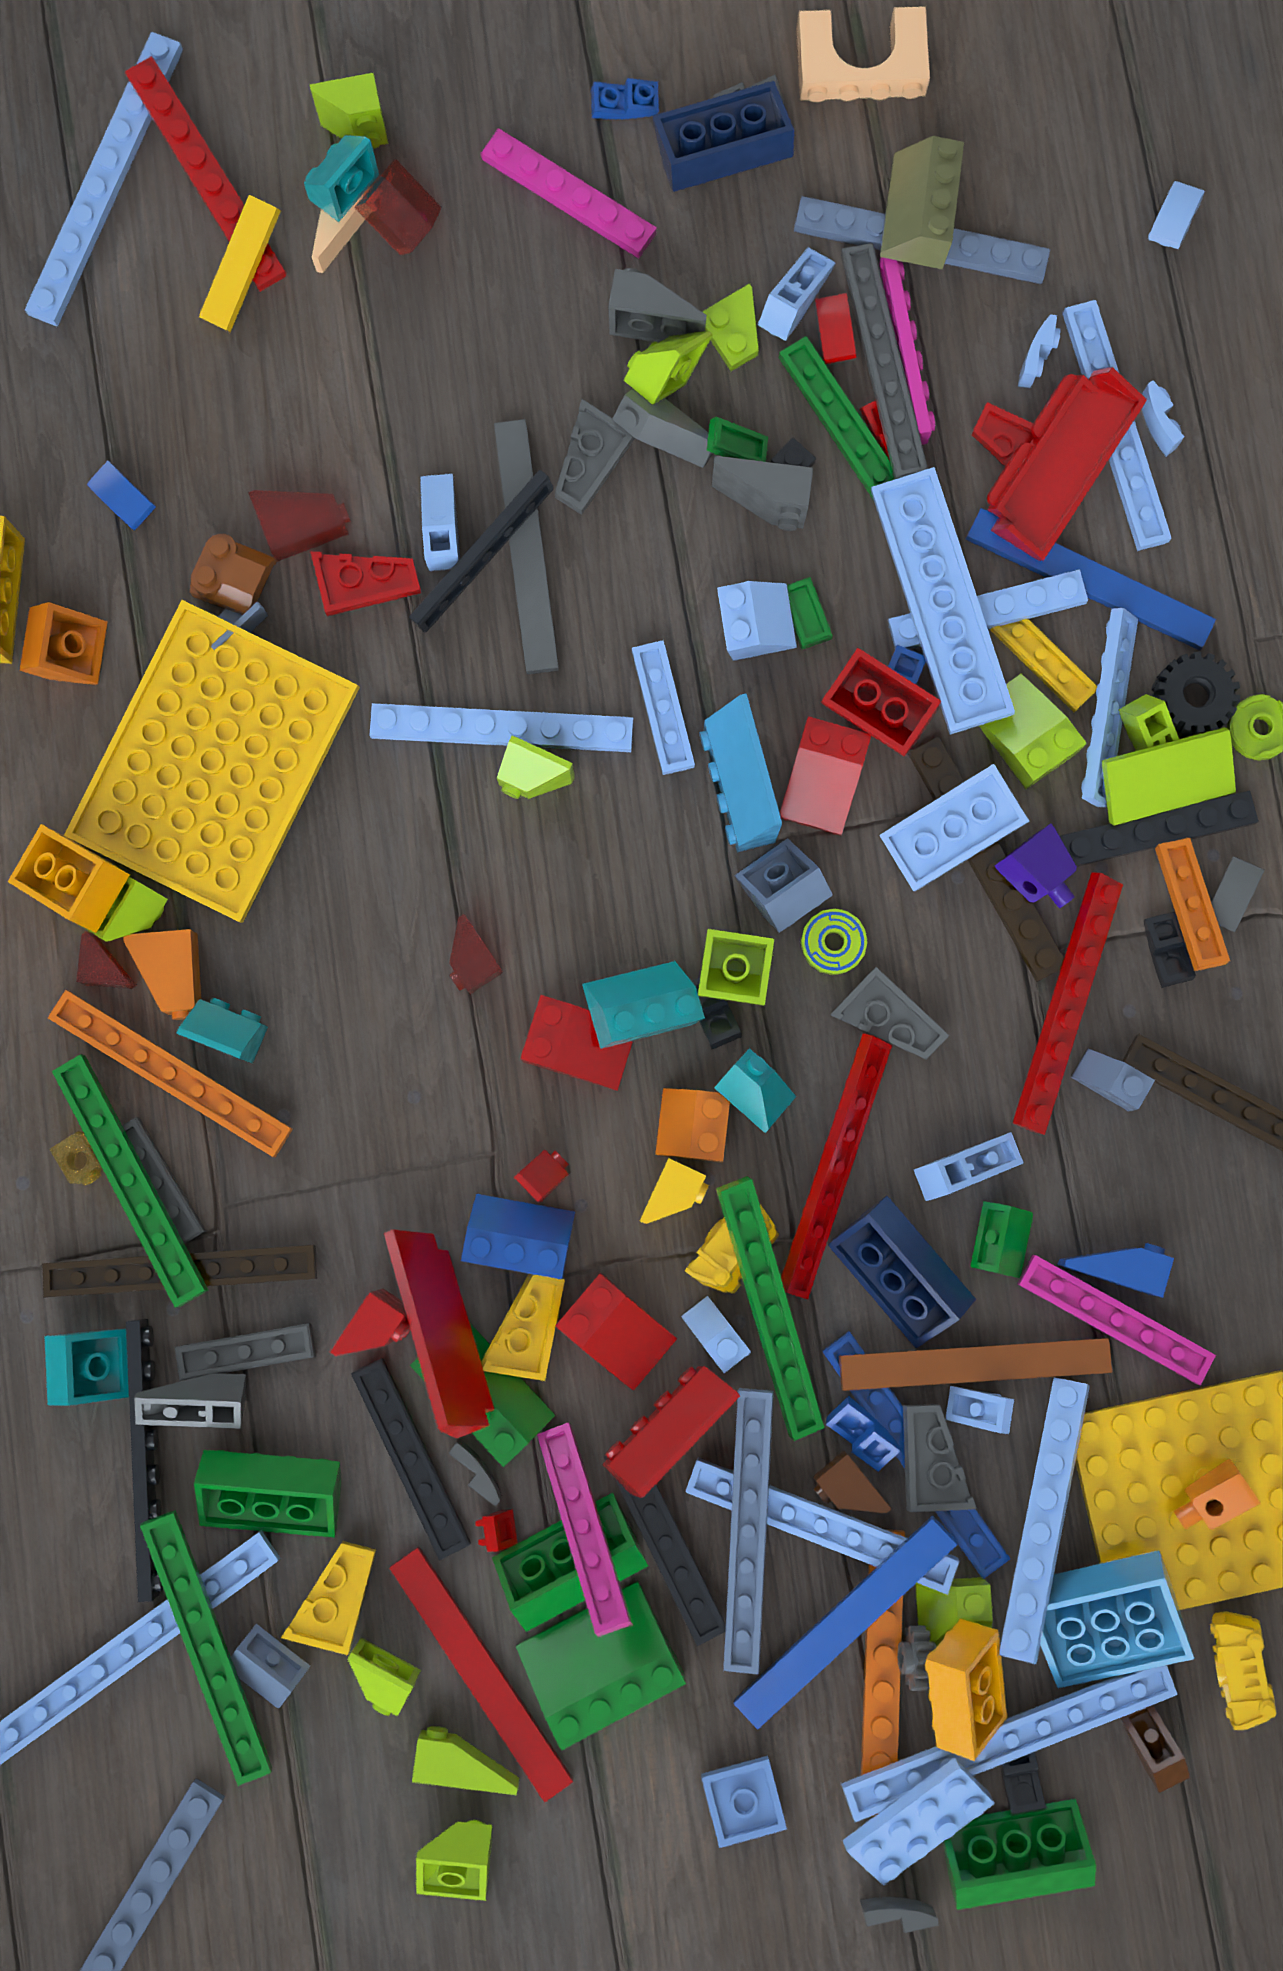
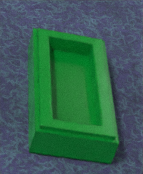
M719 417L710 419L706 451L722 457L766 462L768 436Z
M811 577L788 584L787 589L794 632L801 650L832 640L833 635Z

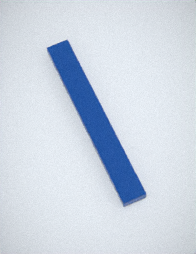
M983 508L980 509L965 540L1045 578L1080 569L1088 598L1111 609L1124 608L1138 618V622L1199 651L1203 648L1216 621L1215 618L1057 543L1053 545L1044 561H1038L993 533L991 529L999 517Z
M849 1331L822 1350L839 1376V1355L865 1354ZM890 1388L849 1390L856 1401L899 1444L901 1448L896 1457L905 1469L903 1406ZM976 1509L935 1511L950 1534L957 1540V1544L982 1579L1010 1560V1557Z
M932 1515L735 1698L733 1704L759 1729L957 1546V1540Z

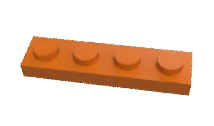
M1186 838L1158 844L1155 851L1194 971L1226 965L1230 958L1191 839Z

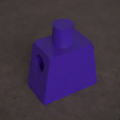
M1051 823L1035 833L995 865V868L1029 902L1034 903L1048 894L1056 906L1061 908L1075 897L1064 881L1076 872L1077 866Z

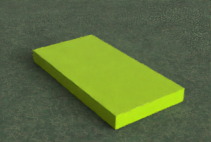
M1225 727L1101 760L1109 823L1112 825L1122 824L1236 793L1231 733Z

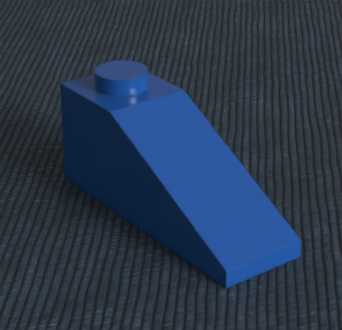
M1145 1243L1144 1248L1131 1247L1059 1259L1058 1266L1163 1298L1174 1258L1164 1255V1248Z

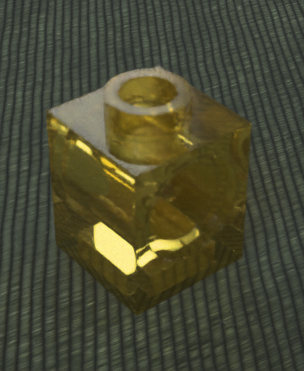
M78 1131L49 1149L70 1184L82 1183L83 1186H86L102 1176L100 1171L103 1169L84 1132ZM79 1152H84L87 1157V1163L83 1169L79 1170L76 1168L74 1160Z

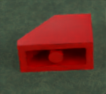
M544 1150L514 1178L537 1202H542L570 1175L565 1170L569 1164L556 1150L552 1154Z

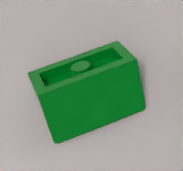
M983 1201L970 1267L1020 1278L1033 1212Z

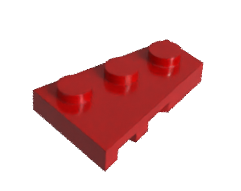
M987 402L971 435L1006 467L1019 445L1025 442L1031 443L1034 436L1031 432L1033 423Z
M310 551L327 616L422 593L413 558L384 556L369 558L355 557L352 554L327 555L322 552Z

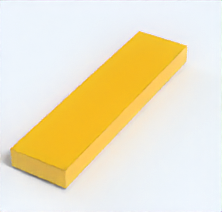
M251 195L248 196L200 312V318L231 332L281 210Z
M1029 619L989 629L1074 713L1096 692L1097 685Z

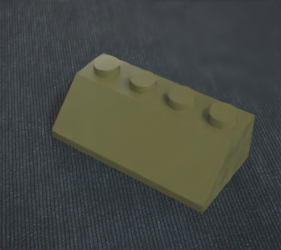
M931 136L894 153L880 257L943 269L953 240L964 142Z

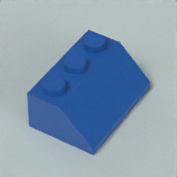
M476 1194L467 1226L461 1261L563 1279L575 1211Z

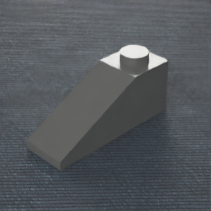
M634 389L624 395L612 419L637 440L700 467L706 466L712 455L711 452L706 451L709 432L665 398L652 405Z
M210 1373L136 1393V1425L241 1428L246 1402V1375Z

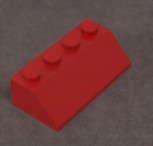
M692 1366L689 1367L678 1378L677 1381L680 1385L672 1393L666 1391L656 1400L653 1405L657 1409L648 1418L644 1415L641 1416L630 1427L631 1436L624 1443L618 1440L605 1453L608 1459L602 1465L631 1495L643 1498L740 1397L736 1390L707 1367L698 1366L696 1369Z

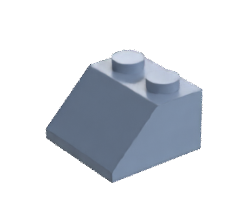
M788 838L734 875L762 916L779 933L833 895L820 868Z

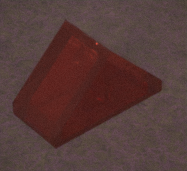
M89 931L81 935L76 982L85 986L133 989L137 986L96 935Z

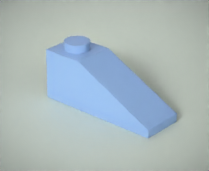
M808 247L769 294L758 326L786 341L800 323L836 262Z
M1010 1132L916 1168L914 1172L925 1201L951 1194L1021 1165L1023 1160Z

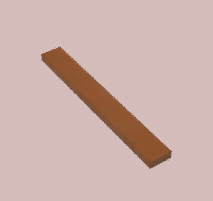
M1109 1338L839 1355L841 1390L843 1391L1112 1373Z

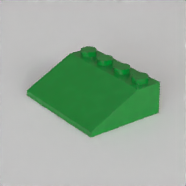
M638 1580L621 1589L631 1625L598 1637L595 1634L588 1607L516 1645L541 1710L561 1751L686 1684L685 1673Z

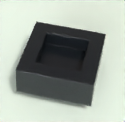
M792 437L771 459L770 463L812 467L816 462V457Z

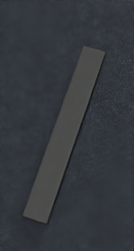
M873 243L842 248L841 258L894 479L927 470V463Z
M526 419L494 423L505 508L533 478ZM537 508L509 539L527 675L559 671Z

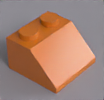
M50 602L29 607L19 671L49 680L97 685L108 621Z
M663 1088L655 1155L722 1163L730 1102L718 1092Z

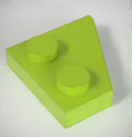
M748 284L702 311L707 315L705 331L713 334L710 341L730 371L758 356L753 293L751 285Z

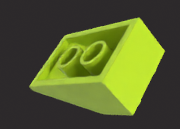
M1021 673L1006 684L1015 711L1014 715L980 725L979 727L1024 788L1028 789L1076 755L1087 743L1068 717Z

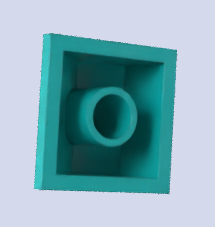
M345 135L339 143H335L329 148L326 158L318 167L312 168L307 174L304 186L309 200L337 222H340L379 176L371 140L366 136Z
M213 997L210 1003L200 999L179 1026L176 1034L253 1064L268 1028L259 1023L261 1016L244 1009L241 1015L229 1011L231 1004Z
M126 1329L45 1336L48 1405L70 1406L129 1397Z

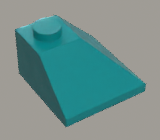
M750 1048L714 1087L764 1133L769 1130L797 1097L776 1071Z

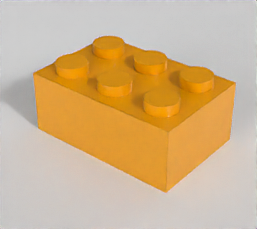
M41 824L7 882L69 921L97 933L130 874L68 837Z
M960 1619L951 1631L945 1634L944 1639L936 1649L928 1654L925 1663V1669L929 1677V1700L932 1703V1728L935 1731L936 1746L973 1761L976 1760L1007 1719L1001 1655H999L1000 1642L998 1630Z

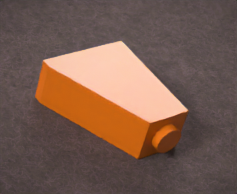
M191 929L124 936V943L161 1012L172 1015L173 1020H185L201 999L198 934Z

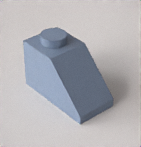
M1089 1048L1084 1053L1071 1076L1074 1080L1127 1111L1140 1108L1155 1081L1127 1063Z

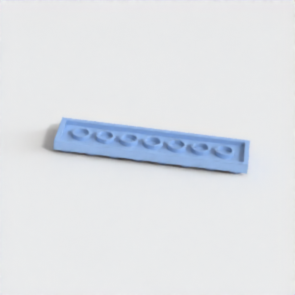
M935 467L871 487V493L937 697L941 700L940 706L949 734L951 735L1014 715L1015 711Z

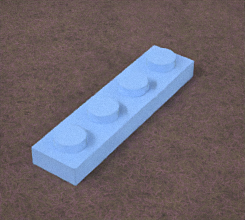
M664 641L633 647L632 655L662 774L666 775L694 768L695 763Z

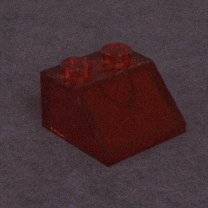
M394 159L354 208L401 256L413 252L432 229L442 207L398 160Z

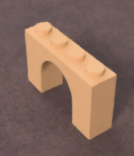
M926 7L894 8L890 24L891 55L885 62L872 68L853 67L837 55L832 41L831 10L799 11L797 47L800 100L821 102L825 99L852 101L856 98L883 100L888 97L913 99L925 96L930 79Z

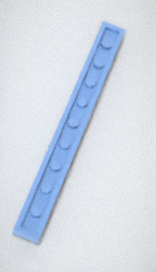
M151 32L137 64L152 56L169 82L183 51L181 43ZM128 82L25 308L29 316L57 327L152 120V117L130 82Z
M262 1530L200 1575L212 1608L218 1606L281 1559ZM168 1599L0 1721V1765L177 1636L180 1631Z
M1167 1665L1114 1676L1007 1718L975 1761L942 1750L936 1746L841 1783L852 1817L857 1822L883 1811L954 1757L974 1776L1177 1695Z

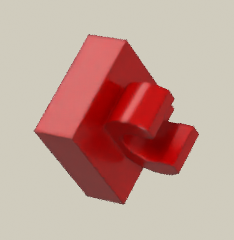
M513 1509L494 1512L483 1516L482 1519L475 1522L476 1526L484 1527L485 1537L479 1539L478 1544L486 1546L487 1552L500 1551L518 1544Z

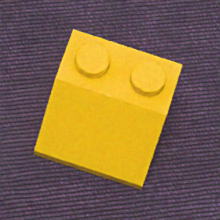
M668 1158L640 1222L647 1224L691 1208L694 1202L701 1204L709 1187L708 1184L704 1183L706 1175Z

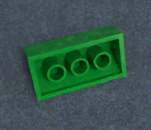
M470 1323L478 1354L482 1361L490 1343ZM417 1358L410 1366L424 1380L420 1362ZM484 1371L495 1409L486 1412L489 1426L472 1432V1434L504 1467L551 1421L555 1414L521 1377Z
M203 1450L194 1481L199 1526L252 1531L262 1530L264 1532L335 1538L341 1491L340 1461L296 1458L294 1456H271L260 1453H236L225 1450Z
M611 1493L596 1501L595 1505L620 1582L649 1565L615 1495ZM562 1520L492 1557L510 1611L526 1632L585 1601Z
M1076 1799L1047 1803L1045 1810L1013 1816L1010 1815V1810L983 1814L974 1818L952 1837L943 1841L949 1881L957 1910L1095 1886L1096 1863Z

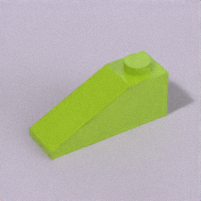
M1145 694L1118 709L1128 737L1136 751L1179 740L1165 701Z
M430 1726L427 1730H421L417 1740L412 1782L517 1795L520 1778L456 1734L448 1733V1729L444 1727Z

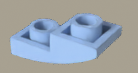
M1174 181L1148 239L1158 242L1163 246L1179 249L1205 191Z
M1050 315L1038 330L1022 365L1018 387L1031 388L1035 377H1041L1044 359L1047 360L1052 348H1057L1060 338V328H1055L1057 315Z
M1152 380L1142 393L1147 399L1142 407V412L1153 439L1164 455L1168 456L1178 447L1184 435L1181 433L1178 423L1167 417L1168 412L1174 405L1168 392L1164 388L1158 387Z

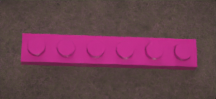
M499 128L481 152L483 161L637 258L641 257L656 235L657 228Z
M881 257L879 262L880 275L923 445L928 443L931 432L935 431V419L933 412H928L926 401L929 400L927 382L921 380L920 371L923 369L922 355L920 351L915 350L914 341L917 338L916 325L914 320L909 321L910 296L908 290L903 291L902 286L904 266L902 261Z
M1032 1255L1017 1285L1197 1385H1201L1216 1356L1036 1255Z
M568 1422L537 1434L593 1628L595 1634L599 1637L629 1626L632 1623L572 1426Z

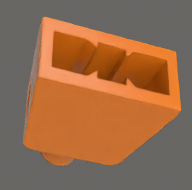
M1229 1458L1189 1485L1185 1492L1191 1501L1173 1512L1185 1530L1202 1519L1211 1530L1260 1504V1501ZM1214 1499L1213 1502L1206 1504L1209 1500Z

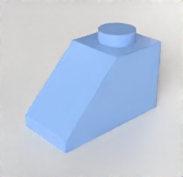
M708 1295L681 1316L723 1373L727 1372L751 1353Z

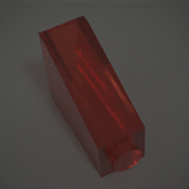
M263 490L248 492L269 548L277 562L349 535L345 524L351 522L344 503L337 505L333 494Z

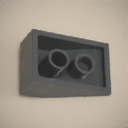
M634 268L615 269L609 300V335L656 341L659 343L669 336L706 330L707 315L653 277L641 273Z
M715 456L712 487L769 524L777 525L782 530L794 531L797 528L803 529L809 506L813 468Z

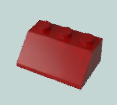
M857 648L821 703L905 757L936 714L941 700Z
M384 1288L369 1292L330 1353L334 1356L386 1346L393 1341L397 1343L399 1340L406 1338L411 1330L403 1301Z

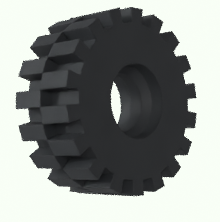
M1194 652L1189 657L1187 653L1181 655L1177 660L1174 659L1165 667L1152 685L1151 691H1154L1151 696L1165 701L1177 734L1182 733L1181 739L1220 729L1237 711L1235 706L1240 702L1241 695H1236L1235 692L1240 689L1239 681L1232 682L1231 679L1236 675L1234 670L1231 669L1226 672L1223 667L1227 662L1223 659L1218 663L1214 662L1215 655L1208 653L1205 657H1201V652ZM1197 683L1206 690L1208 700L1204 706L1193 707L1185 700L1184 689L1187 685Z

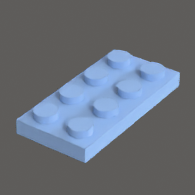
M993 764L880 834V837L912 890L917 891L1030 821L999 770Z
M954 1757L842 1841L847 1852L884 1886L917 1860L925 1857L936 1846L952 1837L974 1818L982 1815L985 1810L995 1803L990 1793Z

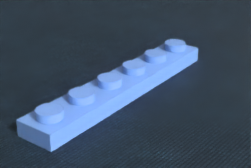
M1080 569L977 596L987 629L1084 605L1088 601ZM911 613L888 619L895 649L897 645L907 649L921 647Z
M1124 608L1111 609L1110 621H1108L1106 626L1107 641L1105 652L1101 657V679L1096 689V712L1091 721V744L1086 753L1088 762L1086 776L1081 785L1082 799L1096 807H1107L1101 760L1116 757L1118 753L1122 719L1118 709L1124 707L1126 702L1138 618Z

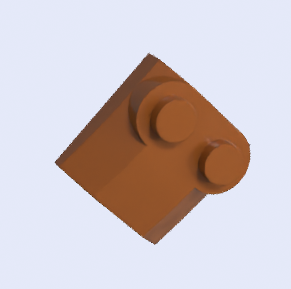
M216 534L206 542L191 574L190 593L194 598L244 615L258 601L277 560L274 557L235 542L229 535Z

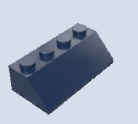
M774 80L652 116L663 167L673 192L794 157V128Z
M885 1196L865 1211L828 1244L915 1348H918L959 1321L976 1301L971 1292L888 1196Z

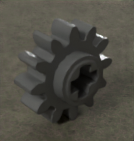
M925 1625L909 1626L904 1629L905 1638H902V1642L898 1645V1667L901 1674H906L905 1683L909 1685L911 1691L927 1690L930 1686L925 1663L928 1654L936 1649V1644L933 1641H929L930 1631H926Z

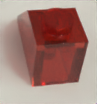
M465 914L458 917L449 962L454 971L449 976L459 991L466 988L471 995L501 975L503 971Z

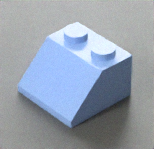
M747 581L717 588L727 652L733 661L797 648L786 583Z

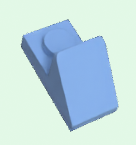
M950 1386L945 1420L997 1433L1009 1434L1014 1399L1002 1397L996 1393Z

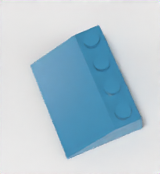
M746 693L739 695L704 721V731L699 732L703 750H710L713 761L708 763L712 782L718 781L721 793L716 794L720 812L721 814L726 812L730 825L725 826L729 845L735 844L737 852L775 843L782 825Z
M1160 1550L1053 1575L1040 1645L1057 1688L1194 1659L1175 1593Z

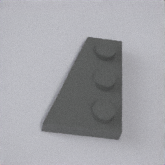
M583 399L580 403L579 414L572 431L568 452L564 459L555 490V498L581 515L585 512L635 439V437L614 422L613 418Z
M877 967L830 1014L926 1060L950 1036Z
M938 1404L903 1405L906 1510L909 1512L977 1509L973 1497L969 1494L963 1468L959 1465L953 1449L954 1443L941 1406Z

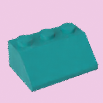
M676 961L582 984L600 1049L691 1026L705 1018L696 986Z

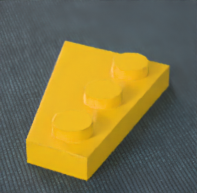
M528 1274L481 1361L483 1371L545 1381L565 1282L564 1279Z
M343 1541L281 1638L348 1655L376 1549Z

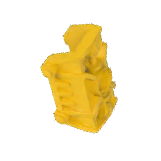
M760 1205L770 1242L773 1244L778 1238L779 1233L765 1209ZM723 1218L712 1227L705 1239V1243L697 1251L699 1256L690 1262L685 1272L702 1285L724 1293L729 1292L733 1294L741 1286L740 1279L742 1276L726 1221Z
M1232 1612L1214 1613L1210 1628L1211 1634H1214V1638H1216V1645L1212 1647L1213 1651L1216 1652L1214 1659L1219 1687L1223 1689L1221 1696L1225 1698L1227 1708H1225L1227 1719L1229 1718L1234 1730H1246L1269 1721L1270 1718L1276 1716L1272 1685L1267 1683L1262 1656L1264 1644L1260 1621L1257 1618H1252V1616Z

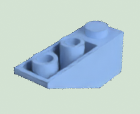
M453 474L421 476L422 532L425 561L429 571L449 570L460 560Z

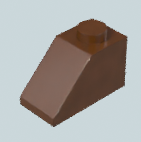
M842 1451L813 1476L818 1483L813 1489L826 1505L832 1501L839 1509L888 1513L891 1510V1507L845 1451Z
M1153 1705L1120 1717L1142 1765L1159 1793L1190 1778L1185 1757Z

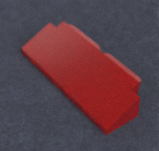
M1113 367L1095 370L1089 379L1084 375L1075 376L1073 374L1063 377L1031 427V432L1034 436L1031 443L1025 442L1019 445L987 495V501L990 504L987 510L999 517L991 531L1038 561H1044L1147 401Z
M395 1229L385 1232V1240L438 1430L457 1439L488 1427L489 1422L486 1412L495 1408L449 1251L438 1249L435 1236L432 1233Z

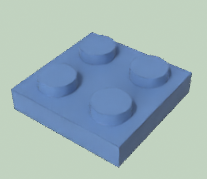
M768 1755L701 1774L719 1848L787 1830Z

